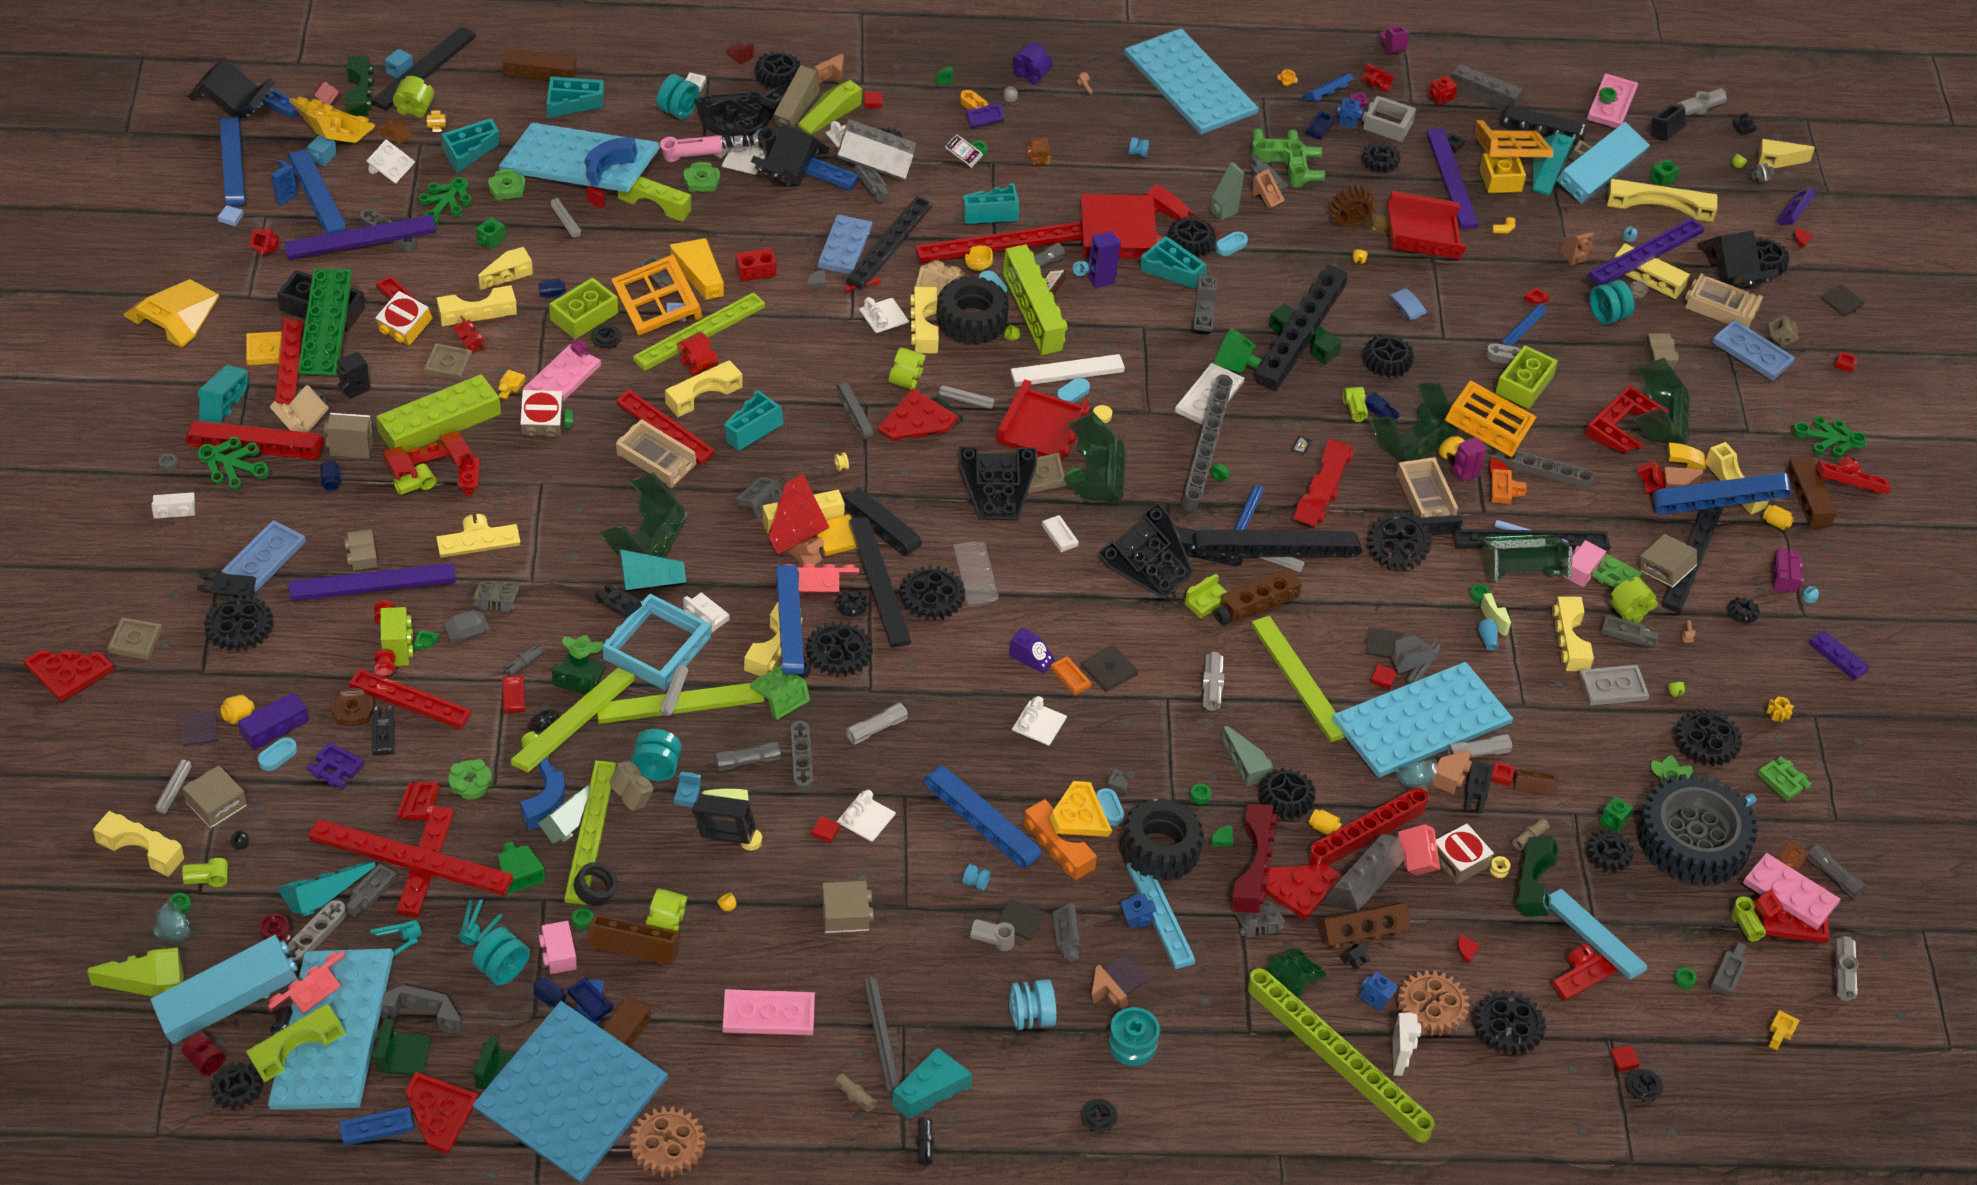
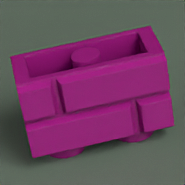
M1474 437L1469 439V441L1459 443L1452 472L1462 482L1479 477L1481 474L1487 447L1479 438Z
M1778 548L1772 559L1774 590H1786V592L1796 593L1799 586H1802L1804 582V574H1801L1803 559H1800L1799 551H1787V549Z

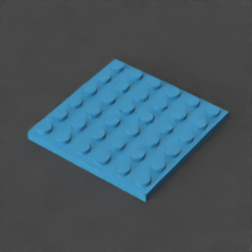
M560 1001L475 1101L473 1108L582 1184L669 1077L666 1072Z

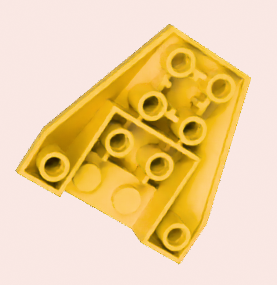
M300 96L297 99H289L292 106L314 132L326 139L356 143L375 126V124L368 121L369 118L351 115L333 108L332 105L322 104L323 101L318 99L308 101L307 98Z
M189 279L143 299L123 315L137 324L141 323L144 319H148L163 327L166 331L167 340L182 348L196 336L218 300L219 294Z

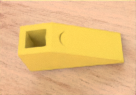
M1762 139L1758 151V165L1768 163V167L1779 168L1810 162L1815 147Z
M521 247L505 252L478 274L479 289L482 290L532 275V260L525 248Z

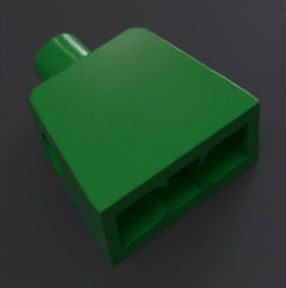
M1231 328L1213 364L1242 373L1247 365L1256 369L1262 359L1252 355L1256 345Z
M507 842L503 845L502 849L504 852L498 855L500 871L511 873L513 876V881L506 891V895L545 882L544 867L528 846L524 845L516 848L514 842Z

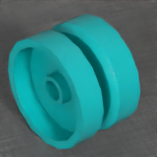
M676 74L670 75L659 89L657 95L658 109L671 113L672 116L678 119H686L695 109L694 100L699 98L698 85L688 80L685 81L684 78Z
M1614 280L1607 284L1596 286L1591 290L1589 296L1590 307L1599 323L1609 325L1619 320L1630 318L1633 315V295L1630 288L1622 280Z
M647 729L640 732L636 737L630 761L636 764L641 771V775L648 780L666 781L672 778L677 771L682 744L670 732L660 729Z
M500 927L486 935L478 944L472 957V963L482 973H486V976L494 984L504 985L517 977L524 969L530 957V949L522 941L516 939V936L506 927Z
M1136 1007L1125 1008L1114 1016L1111 1023L1108 1047L1111 1055L1117 1061L1124 1065L1138 1066L1144 1065L1156 1054L1160 1026L1155 1016L1143 1008Z

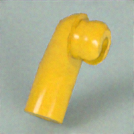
M1506 218V223L1503 225H1492V233H1510L1516 226L1515 218Z

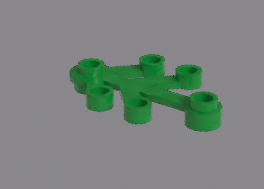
M457 177L448 184L430 183L428 185V192L433 194V196H429L426 193L420 194L419 203L424 206L429 203H439L433 210L427 211L424 216L433 215L435 226L439 224L438 215L449 203L451 215L453 217H460L462 215V207L457 205L454 196L456 194L460 195L462 206H469L471 204V196L466 193L468 181ZM442 191H448L447 193L438 194Z
M1815 417L1813 426L1817 429H1823L1825 432L1811 430L1805 422H1797L1793 429L1794 436L1798 439H1803L1806 436L1826 439L1821 443L1814 444L1812 452L1818 456L1823 455L1825 449L1838 442H1844L1845 444L1833 448L1831 455L1836 459L1842 458L1844 452L1852 448L1862 449L1867 444L1864 433L1852 432L1841 420H1834L1831 427L1823 417Z
M231 437L228 441L217 446L210 444L201 446L198 451V457L201 462L208 464L212 474L211 479L217 485L222 484L225 481V477L218 470L216 461L223 463L230 480L229 485L233 490L237 491L242 488L243 483L237 477L233 467L251 472L257 479H265L270 473L268 466L264 462H257L253 465L238 460L246 455L256 456L259 453V447L256 443L251 442L246 447L241 448L242 443L239 438ZM238 441L236 445L232 446L233 442ZM230 448L237 450L228 455L220 454ZM217 476H221L219 480H215ZM234 482H239L238 485L233 486Z

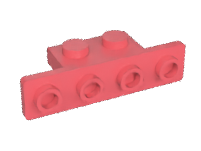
M812 564L797 567L799 593H839V575H859V568H855V565H843V568H835V565L831 564L823 565V568H815V565Z
M343 951L339 954L337 952L332 953L325 959L326 963L320 968L317 965L306 973L308 977L302 981L297 979L288 986L289 991L281 995V993L275 995L269 1000L271 1003L268 1005L269 1012L272 1013L291 999L304 1015L339 989L341 985L329 970L345 959V953Z

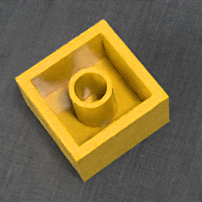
M1487 153L1483 154L1479 170L1488 193L1522 192L1526 174L1519 157H1490Z

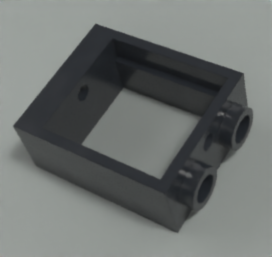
M700 794L697 802L693 804L692 812L695 815L697 828H699L702 838L750 845L757 827L749 800ZM712 815L731 817L735 819V822L713 819Z

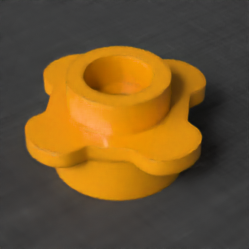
M1284 70L1277 77L1285 86L1298 82V78L1295 77V73L1292 70Z

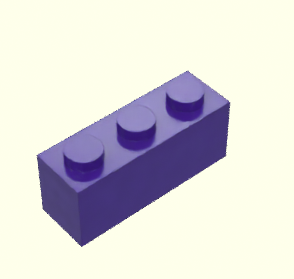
M1113 231L1092 236L1088 278L1094 288L1115 284V278L1118 274L1117 262H1119L1118 254L1121 242L1119 238H1116Z
M292 692L240 719L238 726L240 735L252 750H255L302 726L309 719L306 706Z

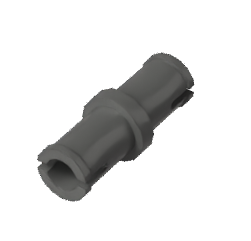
M535 643L525 652L518 653L514 660L503 666L505 673L509 672L508 676H513L522 668L529 667L532 661L544 654L541 646L537 648L539 644Z

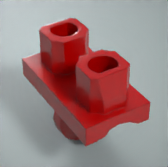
M1368 63L1361 80L1369 83L1372 87L1389 92L1395 75Z

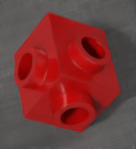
M1449 76L1431 81L1428 95L1439 105L1454 100L1458 86Z
M265 227L262 230L253 229L249 247L257 249L256 253L267 255L268 252L275 253L279 247L278 239L280 235L273 234L274 230Z

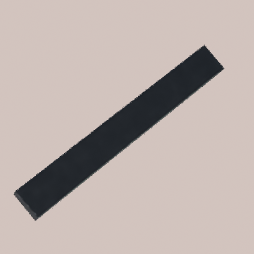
M461 26L372 99V104L387 111L394 105L393 96L401 80H404L407 76H415L425 80L474 40L476 34Z
M916 196L846 278V283L862 290L929 212L933 202Z
M1724 506L1701 509L1687 543L1688 546L1697 549V566L1674 587H1669L1662 608L1681 614Z
M869 518L850 519L848 525L890 647L910 645L911 639Z
M1454 529L1453 531L1455 549L1575 550L1585 540L1605 551H1609L1611 548L1608 531ZM1557 537L1567 540L1569 543H1563L1555 539Z

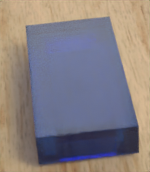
M1319 110L1306 129L1305 135L1322 140L1335 121V116Z
M585 977L567 989V994L595 1022L613 1011V1005Z

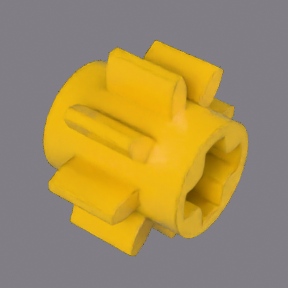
M440 110L431 111L432 115H427V128H432V132H441V128H446L445 114H440Z
M1777 696L1775 701L1770 699L1766 713L1770 714L1772 720L1782 722L1785 718L1790 719L1794 706L1790 705L1788 699Z

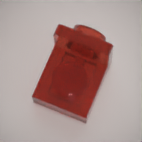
M738 42L727 49V55L739 64H743L754 57V44L749 43L745 46Z

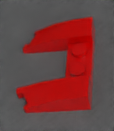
M1157 184L1146 193V195H1151L1154 198L1155 215L1161 212L1176 221L1177 219L1182 220L1184 217L1187 218V215H1192V210L1181 200ZM1156 232V243H1158L1163 237Z
M1629 385L1588 424L1584 435L1606 447L1623 453H1628L1629 450L1635 448L1640 450L1644 444L1616 425L1630 413L1644 421L1664 427L1666 420L1662 419V415H1667L1668 410Z
M458 430L439 435L440 443H429L427 447L420 449L411 448L408 452H405L399 446L382 451L385 466L397 480H400V476L408 475V472L411 473L412 478H417L418 473L414 467L415 464L448 456L456 466L462 465L461 460L465 459V455L472 460L473 454Z

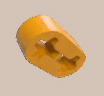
M971 90L961 92L960 103L968 110L988 106L987 101Z

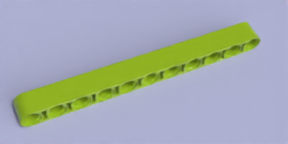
M1261 968L1251 972L1248 992L1410 1137L1417 1142L1429 1140L1434 1127V1119L1429 1113L1269 972Z

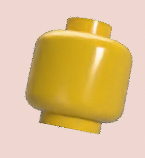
M245 695L229 697L221 705V715L225 721L235 725L238 724L240 719L254 712V704Z

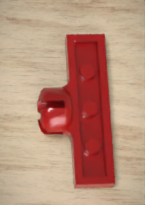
M1842 458L1838 461L1840 466L1818 460L1815 466L1820 476L1826 480L1834 479L1845 485L1849 483L1859 489H1871L1878 494L1881 492L1889 494L1892 489L1886 478L1862 472L1859 463L1854 458Z
M1588 944L1580 945L1582 948L1576 947L1567 956V960L1572 965L1573 970L1555 979L1552 982V986L1565 1002L1620 970L1602 954H1595Z

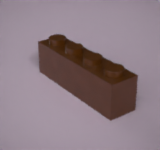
M506 49L502 62L503 76L550 81V77L575 78L577 71L575 56Z
M1812 456L1790 458L1786 474L1789 476V481L1809 527L1832 526L1834 518L1837 516V509L1833 506L1830 493L1826 490L1824 479L1821 478L1815 467L1816 464Z
M597 913L594 914L588 924L587 947L598 951L631 956L640 960L658 962L662 965H673L679 953L680 931Z
M627 996L623 1002L617 1004L613 1016L610 1019H606L602 1029L630 1048L651 1020L650 1007Z

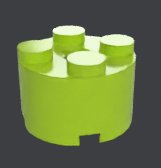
M415 76L405 77L404 80L400 81L393 96L397 112L401 115L408 113L418 118H423L434 97L433 88L430 85H425L423 83L424 80Z
M900 347L894 360V366L891 368L888 382L908 390L915 389L918 382L916 379H920L923 368L920 366L924 365L926 355Z
M1633 577V581L1629 582L1627 579L1614 589L1611 594L1613 599L1612 601L1609 600V603L1622 619L1640 623L1644 615L1657 607L1658 602L1656 601V595L1640 577Z
M658 888L651 903V911L647 917L646 924L678 931L679 922L683 920L688 896Z

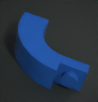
M635 137L608 140L599 144L587 154L584 161L586 177L589 179L591 186H598L602 173L608 167L619 163L635 162L638 153Z
M547 758L539 763V774L545 784V789L538 796L520 802L521 815L528 831L540 827L538 823L565 801L563 772H556L554 765H550Z

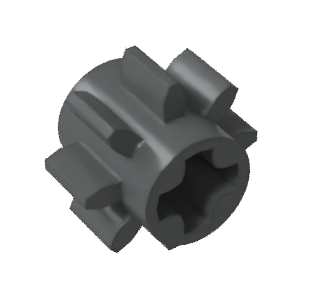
M1768 163L1754 166L1755 171L1751 172L1753 180L1758 179V183L1772 180L1771 175L1775 174L1773 166L1768 167Z

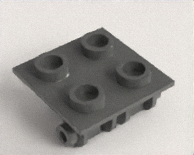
M493 581L479 582L473 597L474 607L478 608V610H489L490 601V611H493L494 602H496V611H499L501 602L502 612L515 611V599L520 585H515L511 582L497 584Z
M1265 901V905H1261L1260 913L1234 912L1242 926L1239 927L1240 936L1245 938L1256 936V934L1260 936L1261 927L1264 935H1267V933H1279L1283 930V924H1285L1284 918L1273 901Z

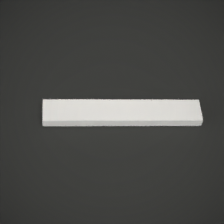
M1120 354L1014 368L1010 370L1014 386L1018 387L1021 386L1024 379L1031 381L1032 385L1124 372L1125 367Z

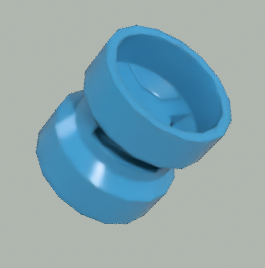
M1132 137L1129 155L1139 154L1141 157L1146 158L1149 140L1144 139L1141 141Z
M969 864L962 883L967 886L975 885L976 889L984 891L989 882L991 871L986 869L980 870L976 865Z

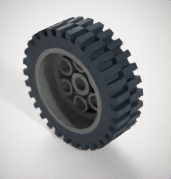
M1681 774L1678 780L1675 776L1669 777L1668 782L1664 779L1660 782L1659 787L1656 785L1652 792L1648 794L1637 824V839H1640V848H1645L1643 852L1645 857L1652 856L1650 863L1653 866L1659 863L1658 870L1662 873L1666 870L1670 871L1668 876L1674 879L1676 875L1681 876L1680 882L1686 883L1687 879H1692L1691 885H1698L1699 880H1702L1703 886H1709L1711 880H1713L1715 885L1720 884L1722 878L1726 882L1731 879L1732 875L1734 877L1737 876L1749 859L1758 835L1757 817L1752 815L1754 811L1752 806L1746 807L1747 799L1745 797L1739 799V791L1736 789L1733 792L1729 791L1731 787L1729 784L1725 783L1722 787L1719 785L1720 780L1714 778L1713 782L1708 781L1709 776L1703 775L1702 779H1697V774H1691L1690 778L1687 779L1686 774Z

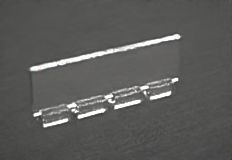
M977 541L954 544V551L961 579L964 582L963 587L965 588L968 607L990 604L992 601L998 600L999 595L995 586L996 583L985 542L977 543Z

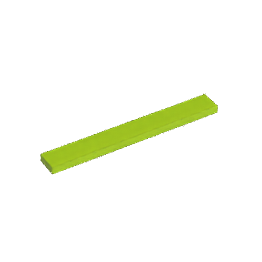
M753 292L633 356V361L646 371L680 353L676 345L678 342L699 332H703L708 338L765 308V302Z
M1266 616L1252 621L1251 627L1329 742L1345 738L1332 721L1333 714H1336V712L1272 618Z
M621 668L614 670L511 759V764L525 772H530L635 680L634 674Z
M750 683L680 692L672 714L764 702V697L751 689ZM666 694L610 701L597 713L598 724L663 716L660 709Z
M595 760L590 782L591 789L583 813L566 889L565 903L587 905L576 895L573 883L576 875L585 864L596 862L612 791L609 781L617 767L614 762ZM593 875L584 877L585 883L589 888L591 887Z

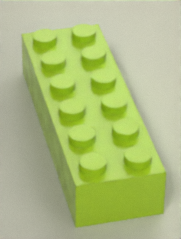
M1027 244L1007 248L1002 274L1041 356L1062 351L1063 343H1065L1067 323L1061 317V311L1054 302L1053 293L1049 292L1047 288V281L1041 275L1040 266L1036 265L1033 252L1029 250Z
M480 374L376 416L378 433L390 449L401 446L405 452H408L411 448H419L439 440V435L457 430L459 432L500 415V398L483 375Z

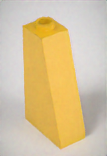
M706 238L670 245V256L674 255L684 276L705 300L724 296V283Z

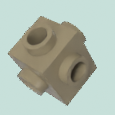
M1785 315L1768 323L1772 340L1782 348L1799 339L1797 324L1794 321L1791 322Z

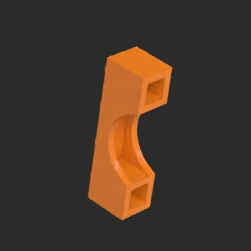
M1044 799L1025 810L1024 827L1027 831H1031L1038 843L1049 851L1052 859L1059 862L1064 872L1074 880H1077L1096 868L1097 856L1085 842H1068L1061 839L1055 833L1049 819L1054 808Z

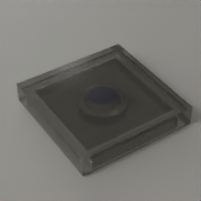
M1114 645L1081 662V667L1105 693L1138 675L1137 668Z

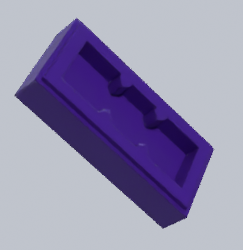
M1000 103L966 110L970 129L1002 122L1005 119Z

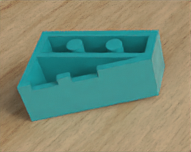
M550 77L547 97L548 118L603 108L605 95L604 80Z
M492 118L443 133L441 148L455 172H460L498 146L499 130Z
M1014 183L1009 184V187L1003 189L995 187L993 191L987 193L979 191L963 195L962 215L965 224L1019 221V199Z
M1165 236L1141 256V271L1194 289L1198 286L1199 276H1206V263Z
M226 365L213 378L209 379L203 387H200L198 391V398H200L199 421L223 424L224 416L231 414L229 409L232 404H237L248 388V370Z
M756 390L751 400H746L744 407L740 411L737 410L724 424L726 442L740 451L782 426L781 406Z
M619 549L623 588L625 590L686 582L684 562Z
M937 1048L893 1090L892 1106L910 1119L934 1107V1104L944 1099L948 1100L962 1090L970 1089L972 1073Z

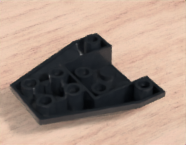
M757 92L703 95L694 100L703 125L725 139L740 135L744 137L758 131L777 110V108L768 109L765 105L760 104L761 96Z
M959 446V468L979 520H1019L1037 467V449L1035 447H1017L1016 454L978 453V447Z
M1157 501L1143 513L1144 517L1116 542H1113V540L1109 542L1097 554L1110 569L1165 600L1195 573L1171 516Z

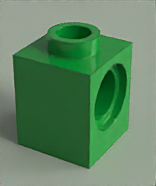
M1666 159L1652 166L1649 180L1656 186L1666 187L1676 182L1680 168L1669 159Z
M493 217L489 218L476 228L477 242L489 250L493 249L506 239L505 225Z
M1615 796L1605 807L1599 824L1611 832L1613 830L1616 831V835H1618L1628 823L1633 807Z

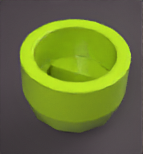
M1737 153L1732 158V165L1736 168H1741L1747 163V160Z
M1009 325L1004 333L1005 339L1015 341L1020 337L1017 327Z
M1684 682L1668 684V691L1672 697H1681L1684 694Z

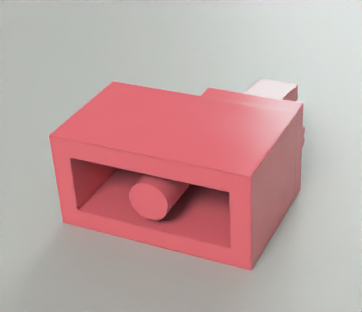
M1424 824L1398 831V837L1406 856L1404 863L1408 872L1421 875L1440 870L1434 828Z

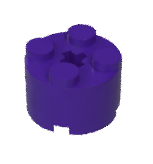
M1030 42L1026 44L1013 57L1012 64L1015 69V76L1018 78L1023 77L1031 84H1036L1053 65L1050 54L1047 56L1045 53L1046 49L1037 43Z

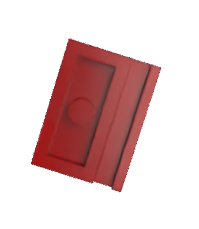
M437 781L418 782L417 784L409 782L397 812L399 821H402L403 818L408 820H428L440 789L439 783Z

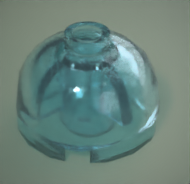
M1435 758L1394 769L1398 782L1407 790L1423 788L1428 791L1427 786L1432 785L1438 775Z
M172 898L156 910L153 919L156 927L153 928V931L159 940L164 938L169 943L179 944L196 935L194 929L190 930L187 926L190 922L176 903L173 905Z

